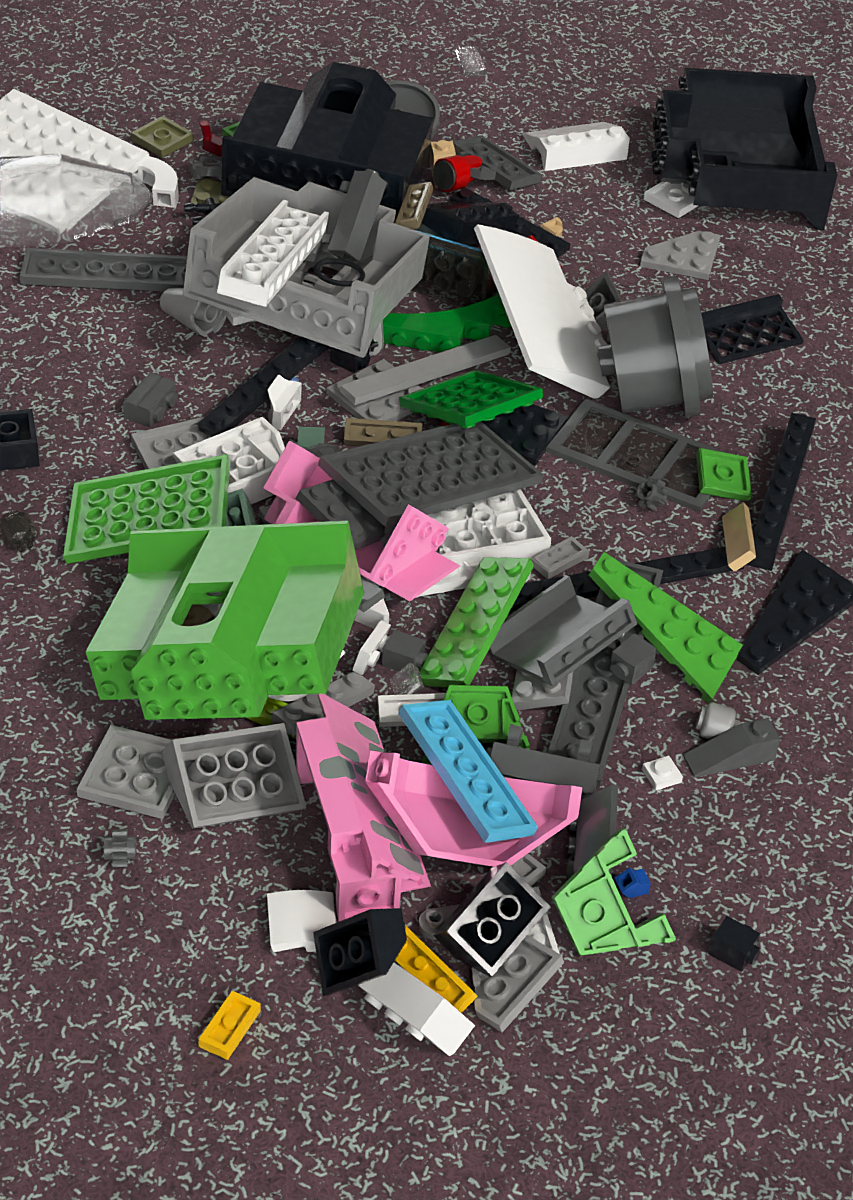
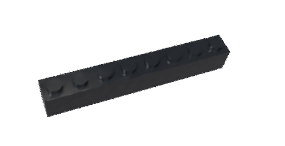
M791 412L753 533L756 558L746 565L769 571L773 570L811 443L816 418Z

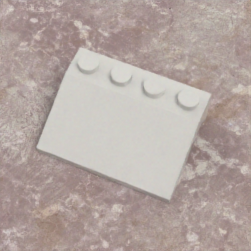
M606 122L523 133L532 150L538 149L545 171L626 160L630 140L621 126Z
M260 417L173 453V457L177 463L227 454L230 460L228 493L243 488L250 504H254L274 495L263 489L282 455L285 446L280 432L264 417Z

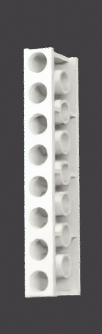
M283 200L221 268L217 293L266 307L320 242L323 235L326 234L329 212L324 211L319 216L288 207V201Z

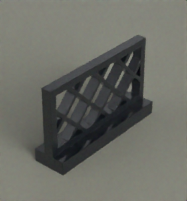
M779 294L701 313L707 348L718 364L803 344V338L781 307L783 299ZM778 316L782 321V324L773 322L768 319L770 317ZM748 323H759L762 325V328L760 330L748 325ZM765 326L777 330V336L764 331ZM735 327L742 331L739 335L727 330V328ZM746 331L758 336L756 341L744 337V332ZM714 332L721 336L718 340L710 337L707 333ZM783 332L791 335L793 339L787 340L779 336ZM725 336L737 341L735 346L723 342V337ZM760 337H762L774 343L771 345H766L760 343L759 340ZM743 343L753 348L751 350H744L739 348L738 345ZM718 348H722L732 353L731 355L722 357L718 351Z

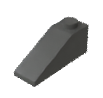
M769 718L741 723L684 753L683 757L694 778L775 761L780 737Z

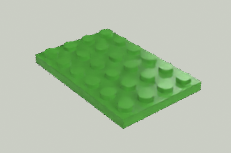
M224 454L74 483L63 554L66 563L83 562L129 553L131 531L224 527L226 525L230 471L228 455Z

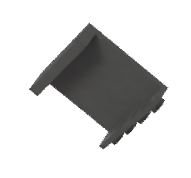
M566 575L505 619L489 648V653L496 660L553 686L637 625V621L629 600L621 598L607 608L576 595L570 576Z

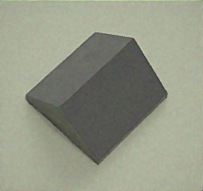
M605 272L584 290L587 294L588 304L594 311L593 316L601 330H608L604 304L623 301L609 273Z

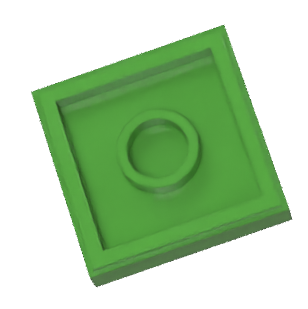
M702 448L698 449L696 461L700 493L736 500L751 499L752 492L747 457Z

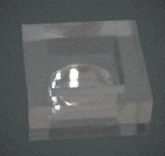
M411 662L390 678L394 695L417 694L424 688L419 669Z

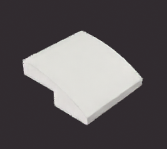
M291 890L267 894L270 944L273 952L304 946L307 952L316 951L313 932L336 923L333 893L316 890Z

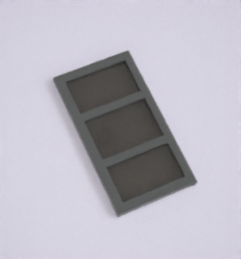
M585 399L546 447V452L636 488L639 482L647 480L649 476L655 480L660 479L666 483L663 489L669 491L666 500L699 513L712 495L700 493L696 452L699 448L718 452L724 451L589 399Z

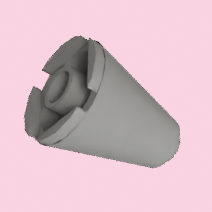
M169 288L163 292L160 297L161 309L196 334L209 337L208 333L211 331L216 333L223 326L227 317L226 310L183 296L184 288Z

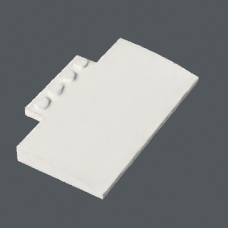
M477 225L474 228L528 369L593 399L599 398L610 386L606 376H602L597 346L607 345V343L603 340L601 328L593 316L594 311L588 304L586 292L581 287H575L566 282L553 249L518 234Z
M521 489L428 515L449 528L445 541L438 547L436 553L457 563L460 567L419 596L466 589L483 557L531 559V557L550 548L551 537Z

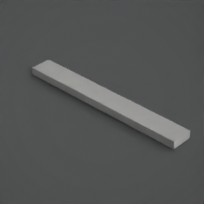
M493 335L341 384L340 393L353 405H358L510 354L511 347L497 335Z

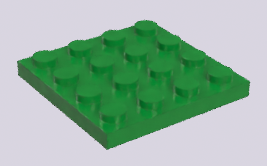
M473 370L399 397L400 407L409 409L413 413L426 414L429 418H439L445 423L458 424L461 428H472L480 421L493 420L496 415L511 413L520 406L532 405L533 401L543 398V390L540 387Z

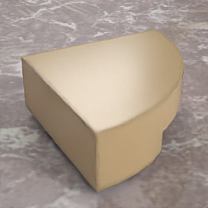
M558 217L540 225L541 228L553 235L562 236V221Z

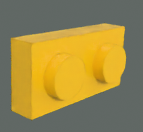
M231 991L198 1039L199 1047L228 1060L260 1013L261 1003Z

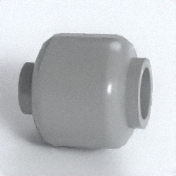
M711 702L706 708L701 707L695 729L699 730L701 738L711 740L739 725L740 721L736 720V711L733 708Z

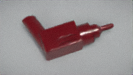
M201 121L203 150L222 157V138L211 133L209 122Z

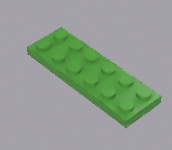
M482 558L416 676V680L420 685L449 687V685L471 684L534 567L530 558Z

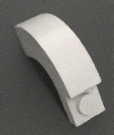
M149 156L147 160L138 165V170L126 181L142 182L152 186L153 205L176 208L179 200L176 172L164 161Z

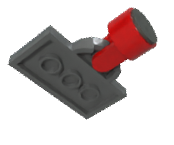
M483 135L453 141L457 155L440 158L433 167L434 181L437 187L444 192L463 189L475 178L496 180L507 190H515V188L537 184L542 179L541 173Z

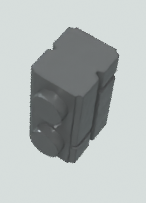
M150 372L123 402L124 418L149 428L156 421H161L168 407H173L177 402L178 394L174 380L165 377L162 379L161 376Z

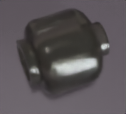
M14 510L6 513L0 519V537L7 549H18L19 552H24L33 547V543L38 537V532L27 513Z

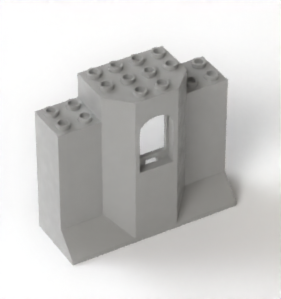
M254 177L191 228L183 296L364 358L379 323L422 279L430 235L394 224L396 210L379 205L360 262L351 261L364 270L365 279L363 282L357 280L360 277V273L357 270L342 264H325L322 266L338 270L339 272L332 279L353 281L351 286L332 285L322 281L317 276L305 273L321 260L337 258L328 251V244H322L315 261L302 262L266 307L217 293L221 268L283 200L288 201V207L319 216L324 211L329 212L326 233L333 235L347 195L312 182H308L299 191H294ZM304 280L314 282L315 285L304 282Z

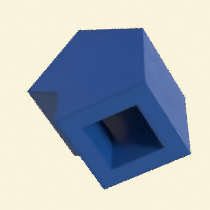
M629 867L615 877L621 892L628 898L649 894L651 883L644 869L634 871Z

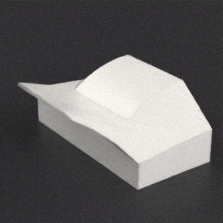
M277 375L267 389L271 405L267 418L269 423L277 430L283 428L301 402L302 383L297 381H288L280 375Z

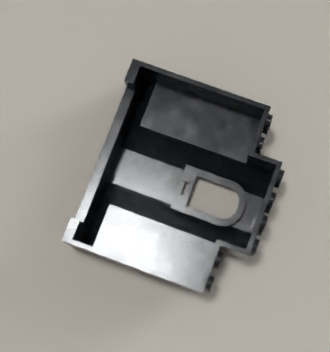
M331 62L310 76L304 90L260 82L232 137L223 136L221 195L230 197L254 177L294 191H299L308 182L339 191L342 181L351 182L355 171L371 169L378 172L379 177L387 182L380 205L396 210L395 224L408 187L419 183L429 158L434 118L395 110L396 93L376 70Z
M684 68L683 76L679 77L678 89L680 91L662 90L661 98H657L656 101L658 116L653 119L655 148L651 152V162H654L653 174L657 177V184L660 182L689 184L688 195L692 196L693 205L797 211L802 212L817 230L825 229L836 184L837 171L835 162H825L812 107L817 89L814 76Z

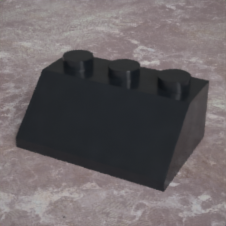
M505 862L489 870L433 936L456 959L488 977H492L551 906Z
M401 908L369 909L313 932L323 996L335 994L388 973L407 941Z

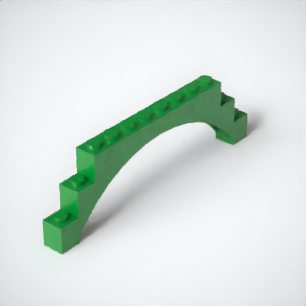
M497 294L484 301L447 311L416 314L389 313L383 319L384 343L441 353L462 346L464 338L478 341L490 337L493 324L502 327L512 326L501 297Z

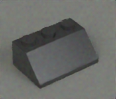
M610 785L580 801L578 818L571 822L569 826V831H575V837L569 836L568 854L573 855V860H568L566 879H569L616 832L618 785ZM613 867L609 869V872H610L611 875H612Z

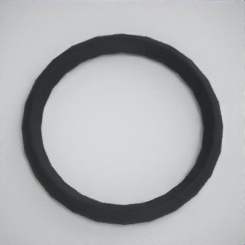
M324 259L316 263L314 267V272L319 279L336 286H351L353 281H339L328 278L320 273V266L325 264L346 265L360 273V277L357 280L363 282L365 279V272L359 265L344 259Z

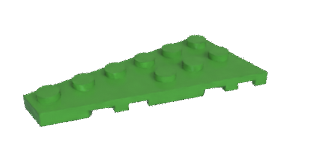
M603 552L589 573V576L610 599L619 601L621 598L630 601L636 621L643 628L641 633L670 664H676L685 674L684 680L690 686L694 684L702 692L701 698L710 703L743 644Z

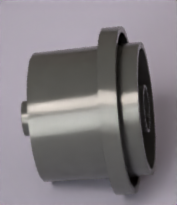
M678 276L661 278L662 293L604 304L610 344L597 346L602 376L613 374L616 376L622 413L681 404L685 418L700 416V401L713 398V385L704 325L695 287L681 289Z

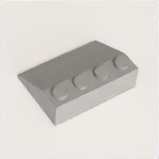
M284 723L173 739L162 750L169 781L192 829L306 809Z

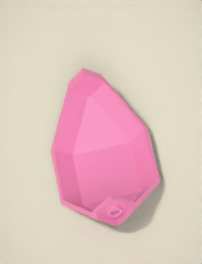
M370 750L365 782L410 848L417 855L490 867L507 862L511 866L578 818L582 787L505 778L537 824L538 829L534 836L484 843L433 765L401 759L398 753H383Z

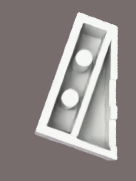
M396 963L392 964L386 975L358 985L367 993L364 999L378 1010L382 1006L386 1007L387 1010L384 1014L399 1026L404 1021L408 1024L405 1030L415 1038L422 1041L425 1037L448 1056L456 1052L475 1026L445 998Z

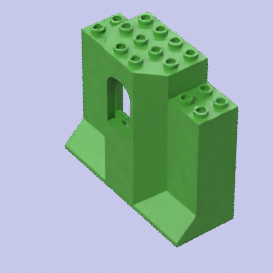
M349 521L131 531L129 537L128 574L86 650L100 700L139 699L145 720L260 717L268 695L326 694L364 595ZM222 592L218 596H208V593ZM223 604L214 620L197 626H182L192 605Z

